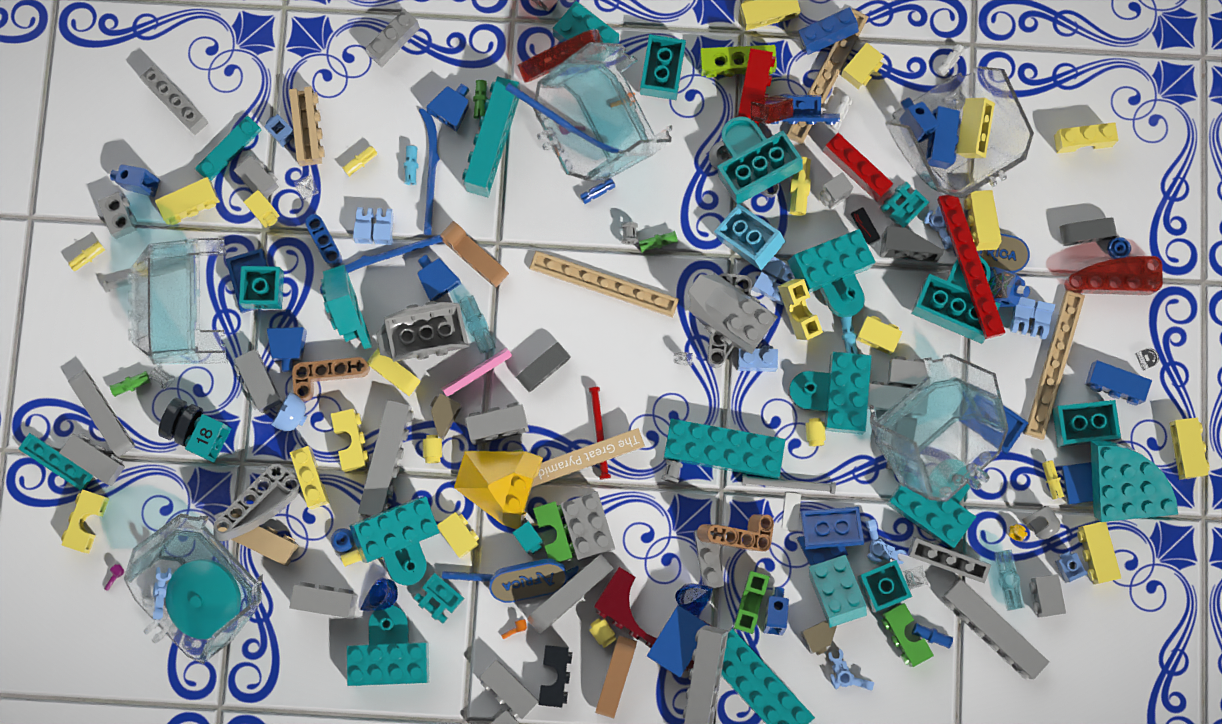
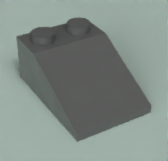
M899 224L887 226L881 235L880 257L937 262L944 254L943 249L908 228L901 227Z

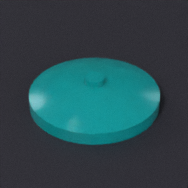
M199 559L180 566L172 574L167 584L165 603L170 619L181 632L196 639H211L225 633L235 623L240 612L241 594L236 579L227 568L212 560Z

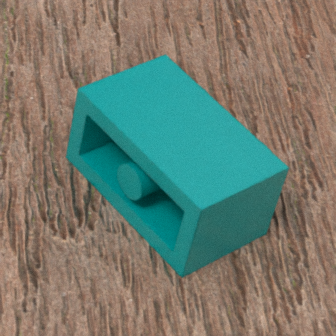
M529 521L512 532L527 554L530 552L535 554L542 549L543 541Z

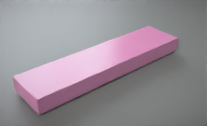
M507 348L501 350L442 387L443 392L446 396H450L512 357V354Z

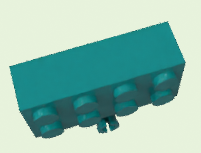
M736 117L724 125L722 141L732 158L717 166L718 177L736 205L803 170V159L783 130L766 139L758 125L750 118Z
M860 229L796 253L787 261L795 279H804L809 293L820 289L827 306L835 315L842 318L852 317L863 308L865 296L855 275L868 270L876 262Z
M979 256L987 281L989 282L991 275L990 267ZM958 259L953 264L947 281L929 274L922 285L911 314L982 344L986 339ZM995 302L997 310H999L1001 304Z
M345 264L323 271L321 283L325 301L324 306L327 313H330L333 329H337L340 336L343 335L345 342L360 338L364 349L371 348L372 343Z
M832 352L830 355L829 373L804 371L794 377L789 387V395L792 402L804 410L826 412L825 431L863 435L866 432L872 355Z
M948 460L939 464L927 481L915 472L910 471L886 503L948 549L956 547L976 518L974 514L959 504L970 489L972 478L969 469L963 463L955 460Z
M418 497L349 525L362 562L369 563L382 557L390 578L397 584L406 586L419 582L426 572V559L419 542L440 533L427 497Z
M394 605L378 607L369 619V645L347 646V686L429 683V643H409V622L407 615L401 608Z

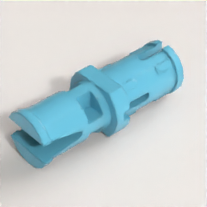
M406 146V162H404V184L411 185V183L416 185V169L419 166L417 163L418 148L416 146Z
M852 317L840 318L843 331L841 337L845 342L846 353L853 352V354H859L855 339L857 338V333H854Z

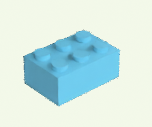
M739 203L714 231L721 243L759 270L766 266L786 242L780 231Z

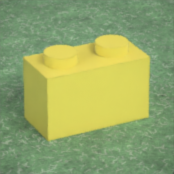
M866 42L843 69L841 76L857 89L862 85L866 86L872 78L870 75L874 71L877 73L883 66L882 60L884 55Z
M259 190L244 201L245 205L265 228L277 222L279 214Z
M867 316L856 340L891 356L902 335V331L894 324L889 323L887 325L882 323V320L876 316Z
M454 512L440 522L437 527L456 555L462 558L479 546L477 542L479 537L474 530H468L466 527L468 522L465 517Z

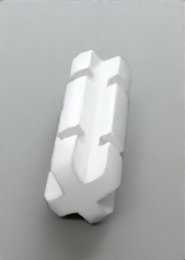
M956 45L953 52L949 53L942 62L943 65H940L936 72L940 76H946L949 72L948 69L951 70L960 59L959 56L964 54L965 48L962 45Z
M848 95L842 96L841 104L838 105L834 113L840 114V121H843L849 109L848 106L853 101ZM836 122V124L829 125V127L833 130H838L841 122Z

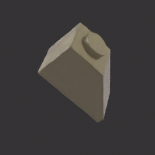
M440 393L438 397H434L430 406L432 407L431 412L438 437L444 440L462 406Z
M824 620L801 632L811 654L816 652L817 655L828 651L826 647L831 645L837 626L829 628L827 620Z

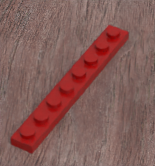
M957 192L939 196L937 201L984 337L989 339L1004 335L1005 330Z

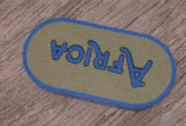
M1001 234L1002 242L997 250L977 251L978 255L988 263L990 271L992 267H997L1011 273H1017L1027 265L1030 258L1027 244L1016 236Z
M542 559L508 566L494 573V576L489 580V589L491 595L496 600L505 603L556 593L566 584L567 572L565 566L554 559Z

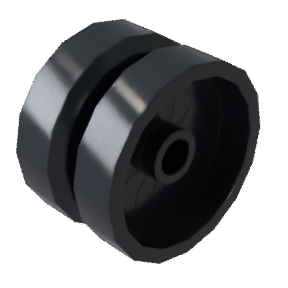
M174 398L167 406L161 418L158 430L159 436L167 440L174 438L175 443L186 447V439L189 435H192L195 429L194 423L203 414V408L194 404L187 406L186 401Z

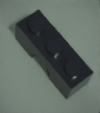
M545 645L543 665L554 667L558 677L554 684L540 686L538 705L562 708L563 704H567L568 692H564L565 684H569L570 680L567 664H571L573 653L569 652L568 647Z

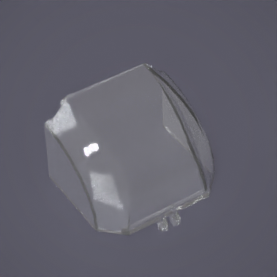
M976 67L973 69V73L964 76L961 73L956 74L913 100L914 105L924 102L931 113L938 106L959 110L961 122L965 98H987L994 102L995 106L986 158H965L956 153L955 163L947 169L929 166L926 160L928 139L918 143L911 127L900 123L899 118L905 112L903 107L892 114L893 119L891 121H886L885 125L903 156L930 188L944 194L964 198L987 183L991 187H995L997 185L996 177L1000 181L1006 180L1005 172L1026 160L1034 132L1004 69ZM959 127L958 130H957V135H958V136H959V133H960V127Z

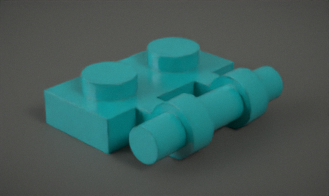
M905 182L902 186L899 185L895 189V193L890 198L887 197L883 201L884 204L880 207V210L884 213L888 209L893 210L894 212L889 218L903 228L929 204V201L917 190L912 194L907 191L911 187L908 182ZM900 197H903L905 201L900 206L897 205L895 202Z
M436 573L422 587L427 592L425 597L417 593L413 598L419 603V607L425 608L432 614L431 617L433 619H438L442 624L448 619L443 614L444 610L447 609L450 613H453L465 599ZM432 597L441 604L438 608L429 602Z

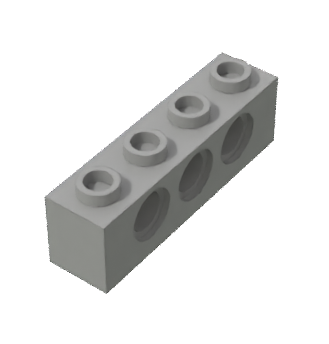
M154 65L140 76L144 84L194 135L199 133L208 124L205 117Z
M914 536L907 553L909 557L984 584L991 564Z

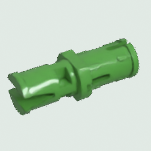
M476 80L475 96L473 97V102H475L473 118L479 119V112L480 117L485 116L484 107L488 99L486 97L487 81Z
M673 231L663 235L656 234L654 237L638 241L642 253L654 248L661 249L662 246L678 243L676 232Z
M147 371L131 378L128 376L124 381L109 387L112 395L116 397L127 391H135V388L151 383V380L148 379L150 377Z

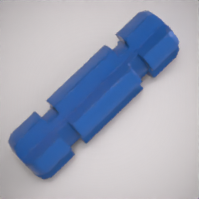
M609 178L604 183L589 189V192L582 193L580 198L584 204H587L592 198L596 199L606 193L607 190L610 191L615 188V183L612 178Z

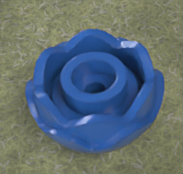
M1123 237L1111 239L1107 246L1109 256L1115 260L1128 258L1132 249L1130 243Z
M340 528L332 534L331 544L336 551L348 552L355 545L351 530Z

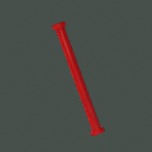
M591 387L588 389L592 398L598 443L604 440L599 400L600 387ZM607 461L601 462V475L599 479H611V474L608 473Z

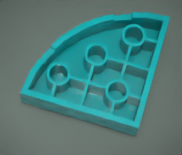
M1091 441L1093 512L1095 518L1100 522L1178 515L1177 500L1172 486L1165 474L1155 463L1127 446L1109 441Z

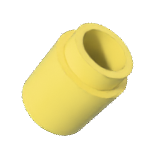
M821 418L809 419V422L805 423L806 440L809 442V446H824V441L826 440L825 422H822Z
M427 435L426 439H423V458L425 463L441 462L442 439L438 438V435Z
M598 618L590 624L592 627L589 629L590 633L603 648L616 640L615 632L605 619L601 621Z

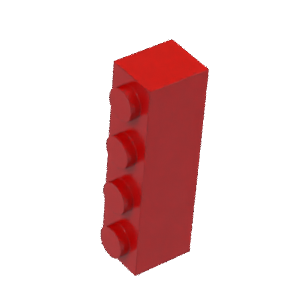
M750 48L738 117L750 118L759 127V124L764 122L765 113L762 112L763 105H767L769 94H765L766 87L771 85L772 75H769L770 67L774 68L776 56H772L773 52Z
M839 132L825 145L823 153L876 202L891 189L894 183Z

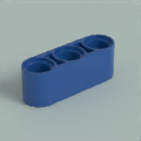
M317 214L308 216L305 222L306 227L324 261L330 267H338L341 265L343 258L325 223ZM313 222H320L317 228H311ZM324 237H327L328 242L324 245H321L320 240ZM337 254V258L334 261L328 260L329 255Z

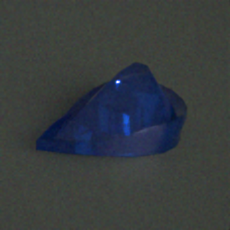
M378 579L369 590L360 610L376 611L391 607L398 598L395 582L392 579Z
M693 583L685 584L676 592L675 598L680 607L695 616L708 605L713 587Z

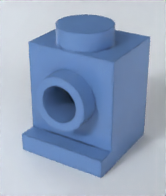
M278 114L267 120L264 126L266 131L282 147L294 138V130Z
M1068 551L1059 555L1060 559L1055 561L1065 583L1088 574L1077 553L1071 554ZM1070 562L1073 563L1075 567L1074 569H1071L1069 567Z

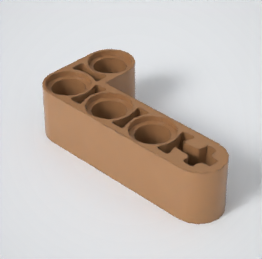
M452 221L440 234L442 241L495 288L509 275L508 271L469 238L463 228L455 221Z
M361 357L298 363L292 370L294 394L305 402L309 401L314 396L313 382L365 377L370 371V366ZM361 363L364 367L361 368V371H358L357 367ZM339 365H345L343 373H337L336 370ZM320 367H326L325 374L318 375V369ZM301 369H307V374L304 377L298 376V372ZM307 387L308 393L305 396H300V390Z
M754 514L749 518L747 530L721 525L702 524L697 530V536L700 541L764 552L771 547L774 521L770 515Z
M618 636L595 713L614 719L637 645L636 640Z

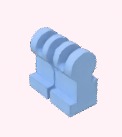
M358 207L353 234L355 243L373 244L374 240L375 244L392 245L393 209H387L386 216L383 217L382 208H378L375 215L377 221L372 224L374 219L373 208H368L367 215L364 216V208Z
M773 256L763 268L751 290L783 305L782 297L778 294V286L780 284L776 283V280L784 284L791 280L787 276L793 279L795 277L789 266Z
M1020 297L1018 305L1013 307L1010 332L1016 333L1020 324L1022 335H1026L1030 327V336L1035 337L1039 328L1040 339H1046L1055 304L1042 301L1035 303L1036 300ZM1029 319L1033 320L1031 326L1029 325Z

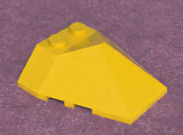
M465 451L454 488L502 525L518 529L524 523L527 513L524 511L533 480L538 476L543 457L527 451Z

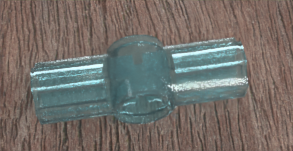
M474 296L462 298L458 302L466 318L465 322L470 334L474 337L480 353L492 351L496 346L489 333L485 317L480 312Z
M1012 549L995 552L994 556L999 573L998 581L1002 587L1007 611L1025 608L1019 584L1020 577L1016 571ZM1007 575H1010L1013 578V584L1011 586L1008 585L1005 581Z

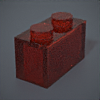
M775 95L751 101V121L769 124L793 117V98Z

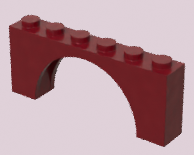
M619 567L596 602L594 608L597 610L595 613L604 619L607 616L613 619L612 624L621 630L623 627L630 630L629 635L637 640L641 637L647 641L645 645L652 648L657 638L647 634L638 626L630 609V590L636 577ZM692 659L685 669L687 672L694 667Z

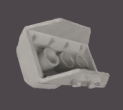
M716 273L713 275L700 274L688 290L690 298L688 310L705 326L704 329L712 335L716 333L721 337L720 340L728 346L732 344L734 347L752 354L778 316L760 305V301L756 297L747 296L740 286H733Z
M430 301L425 303L426 305L419 307L417 304L409 305L406 307L407 309L384 317V324L376 333L380 355L391 358L393 362L416 357L418 360L429 358V355L432 354L443 356L448 354V351L469 348L460 304Z

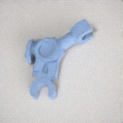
M938 206L935 211L936 214L933 216V210L927 213L924 223L930 224L932 229L939 232L942 244L946 250L953 247V244L945 229L946 224L941 209Z
M875 519L865 521L872 540L869 546L870 553L867 557L874 562H882V559L878 557H883V559L888 561L892 558L893 561L897 560L898 564H903V561L898 560L897 556L899 553L906 554L907 552L905 550L895 551V547L889 546L882 539H879Z
M160 567L156 569V578L158 580L157 583H154L153 619L161 620L163 618V604L167 589L166 581L172 576L171 568H168L166 573H161Z
M841 649L838 650V659L833 658L831 652L828 653L830 661L835 664L832 665V669L836 673V679L833 674L830 676L831 683L835 689H838L839 686L855 685L867 690H873L874 682L856 678L852 675L846 661H842L843 651Z

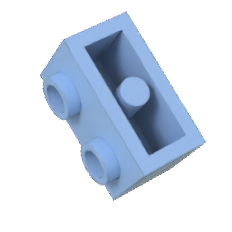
M762 346V349L756 348L752 354L741 349L738 350L737 371L776 372L778 368V349H773V346Z

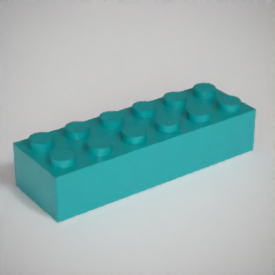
M497 76L496 82L493 81L491 84L490 92L492 94L490 99L486 100L484 107L486 113L484 117L481 116L479 122L481 129L479 134H476L474 137L473 145H475L473 152L470 151L468 156L470 164L468 169L464 170L462 176L467 192L489 198L519 102L518 97L505 90L508 83L520 90L519 82Z
M671 419L664 459L778 479L780 477L786 439Z
M731 629L728 632L721 677L765 724H809L815 718L812 713L742 638Z

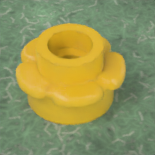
M1015 524L1009 527L1008 535L1016 541H1023L1024 537L1028 535L1025 527Z

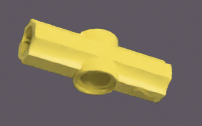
M802 157L803 170L791 177L789 214L794 216L806 215L807 197L809 196L811 179H809L811 159L807 157Z

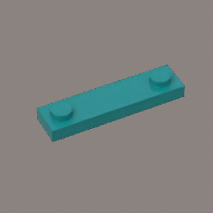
M246 116L194 169L204 178L208 177L212 181L262 129L249 116Z
M31 433L27 435L18 448L81 491L85 490L94 477Z

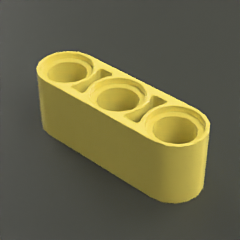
M379 348L367 361V364L408 396L412 394L421 382L398 362H393L391 358L380 355Z

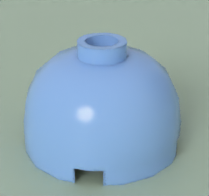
M289 392L271 425L283 431H292L298 425L303 426L307 418L304 401L294 393Z

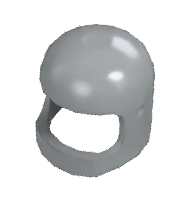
M1049 505L1022 519L1025 524L1031 525L1035 536L1039 539H1048L1054 536L1060 529V521Z

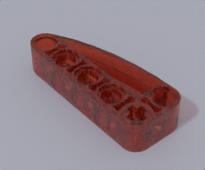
M598 29L588 30L527 59L517 66L524 83H527L605 48Z
M1134 256L1107 260L1073 273L1065 280L1064 287L1066 290L1084 294L1152 295L1160 290L1163 285L1162 261L1156 256ZM1147 264H1153L1154 270L1149 269ZM1072 279H1075V280L1078 281V283H1079V286H1078V287H1076V286H1074V285L1072 284V282H1071ZM1095 280L1098 286H1092L1090 281ZM1110 280L1115 281L1116 288L1110 285ZM1129 281H1133L1136 287H1130Z

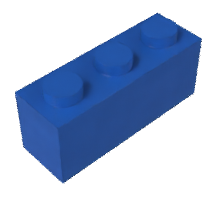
M848 7L798 30L807 55H810L858 33L859 29L858 22L851 8Z
M938 106L932 111V114L940 125L928 138L925 165L947 169L956 161L955 147L959 140L957 130L960 127L961 118H959V110Z
M1097 360L1091 365L1085 385L1090 386V389L1093 391H1104L1112 398H1123L1129 404L1138 405L1146 401L1152 380Z

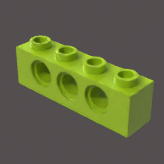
M776 46L701 48V76H706L707 78H713L717 75L732 77L735 74H743L745 76L750 48L773 52L772 56H776ZM739 59L743 64L736 65L734 60ZM776 59L774 68L770 67L769 75L776 71ZM721 60L724 62V65L718 66L715 62Z

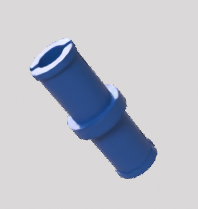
M915 623L912 629V635L925 638L928 643H936L948 649L952 645L953 637L938 632L936 628L930 629Z

